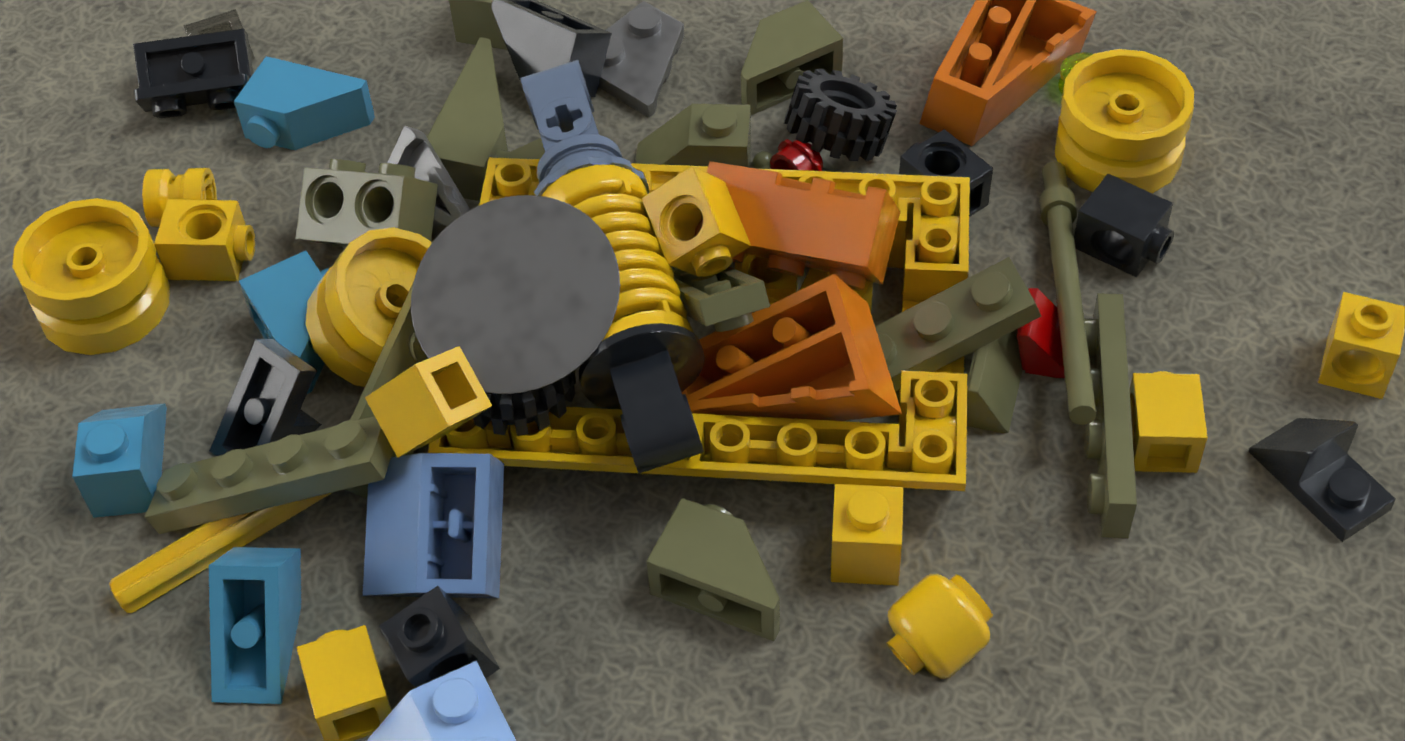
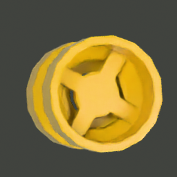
M188 168L184 174H178L177 176L169 169L147 170L143 180L142 198L148 224L151 227L160 226L168 199L217 200L215 179L210 168Z

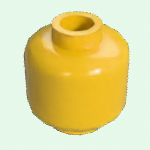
M929 574L888 610L889 625L895 636L886 644L912 675H915L924 667L933 676L947 679L953 676L988 645L990 630L987 622L993 617V614L981 596L960 575L955 574L952 578L948 579L939 574Z

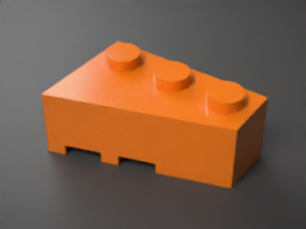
M976 0L934 76L919 124L937 132L945 129L959 141L973 146L1080 54L1097 11L1070 0Z
M709 161L707 173L725 181L751 244V247L734 256L732 262L743 263L746 253L768 258L766 268L788 275L803 277L804 269L808 267L829 272L828 276L835 274L850 288L855 290H864L866 281L883 284L901 212L886 189L868 186L866 195L834 189L836 183L831 180L813 178L811 184L783 178V174L779 172ZM703 219L698 223L695 229V236L701 230Z
M835 274L771 304L768 308L752 313L754 321L746 326L723 332L715 331L699 339L705 356L704 366L697 379L682 392V395L686 394L691 412L697 414L847 421L902 414L868 302Z

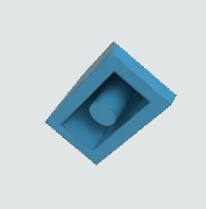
M267 56L234 100L245 138L250 139L253 143L263 148H271L275 145L298 150L368 126L375 118L367 80Z
M303 251L239 280L250 316L264 339H274L317 370L308 390V393L313 391L325 363L313 349L305 325L307 301L329 268L319 271L308 252Z
M165 403L101 410L78 423L72 477L93 518L147 512L157 489L158 480L162 475L167 411Z
M233 547L209 565L212 702L281 704L301 611V549Z

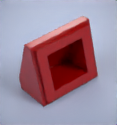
M1028 288L1041 317L1018 328L1017 338L1022 369L1025 370V373L1065 378L1057 306L1038 288Z

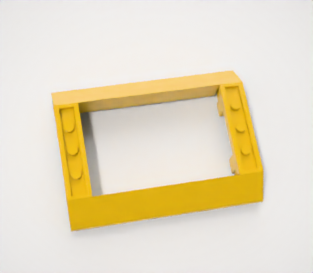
M489 157L479 205L510 196H535L534 191L539 185L537 166L540 159ZM631 163L635 169L643 172L648 183L649 193L692 167ZM695 166L707 172L708 166ZM762 169L783 174V178L811 184L813 178L831 180L836 183L834 189L866 195L868 186L888 191L901 211L887 267L903 268L902 312L968 278L970 177ZM964 356L934 372L901 370L899 405L902 414L898 415V424L692 413L704 453L641 474L965 491L967 374L964 373ZM566 407L567 411L560 419L549 412L550 426L541 431L535 421L527 423L529 434L517 436L515 425H508L506 435L504 436L494 434L492 421L483 430L474 424L472 418L445 436L431 442L428 453L491 454L504 463V466L638 473L621 422L620 415L623 413L620 409Z

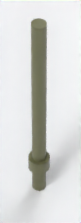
M1049 162L1042 169L1044 191L1039 198L1040 214L1043 223L1048 226L1069 418L1075 424L1085 425L1091 423L1096 418V408L1072 226L1077 217L1074 193L1067 186L1064 165L1059 162Z

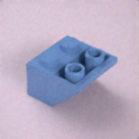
M418 453L399 458L391 457L384 480L368 484L363 596L422 597L436 586H439L447 595L453 598H499L504 463L491 454Z

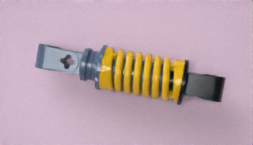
M578 60L522 77L520 79L545 150L537 166L539 185L534 191L535 196L560 200L589 216L608 238L614 250L619 268L620 293L617 310L612 324L598 348L580 365L579 381L582 392L589 401L597 406L622 410L623 414L620 415L621 422L639 474L702 454L704 450L686 394L682 395V392L701 373L705 361L704 351L700 340L694 334L692 326L687 320V311L680 299V289L674 280L673 268L668 264L663 255L641 199L649 194L647 180L642 171L635 169L629 160L622 157L621 151L615 142L599 135L592 114L595 111Z

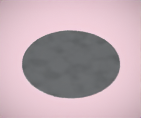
M517 195L489 201L464 213L447 226L433 241L420 262L411 294V316L416 337L428 358L460 346L482 388L487 393L514 394L542 388L577 369L591 356L606 336L614 319L619 301L620 274L617 259L608 238L601 228L589 216L568 203L534 195Z

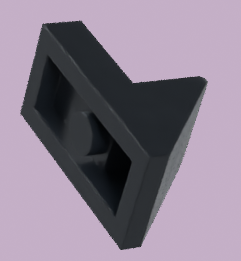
M255 339L209 451L215 456H220L231 450H243L275 442L289 435H302L316 431L322 424L301 410V407L317 370L274 339Z
M1297 418L1251 446L1248 452L1341 542L1391 511L1396 500L1395 497L1347 454L1358 428V424L1354 421Z

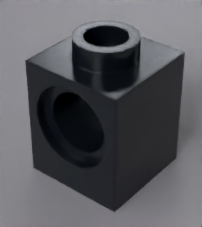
M945 129L924 142L913 144L900 156V175L970 177L969 217L989 204L993 167Z
M1107 174L1078 211L1074 234L1075 249L1137 278L1149 260L1159 264L1171 246L1174 231L1168 228L1173 203Z
M436 586L379 625L407 680L416 688L474 661H477L485 679L500 669L471 616L439 586Z

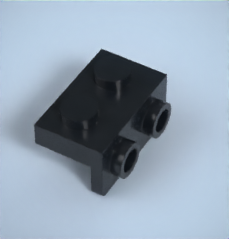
M244 28L133 44L139 88L134 89L135 101L145 112L152 111L153 116L157 118L182 116L187 113L186 106L208 103L209 108L212 110L236 108L234 100L253 75L249 39Z

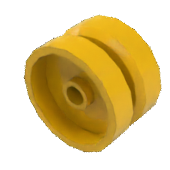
M1126 49L1094 53L1075 64L1064 81L1061 114L1058 120L1055 143V157L1059 163L1064 165L1066 176L1079 187L1094 192L1107 174L1152 194L1171 183L1181 167L1185 150V138L1189 131L1194 111V89L1185 73L1167 59L1145 51Z
M94 198L71 201L45 212L24 230L14 247L12 268L30 302L35 316L46 338L64 351L84 355L116 352L144 338L160 323L169 306L170 284L163 266L156 256V248L149 230L140 214L121 202Z
M395 227L369 230L346 246L334 265L329 268L319 281L307 301L305 325L313 349L332 372L353 385L366 386L414 282L420 262L432 243L430 240L418 233Z

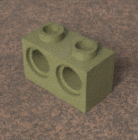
M330 159L329 169L304 167L295 239L346 247L351 241L369 230L395 227L418 233L431 241L438 184L416 179V168L392 163H379L378 173L365 172V163L342 159ZM393 202H394L393 211H392V213H391V207H392V204H393Z

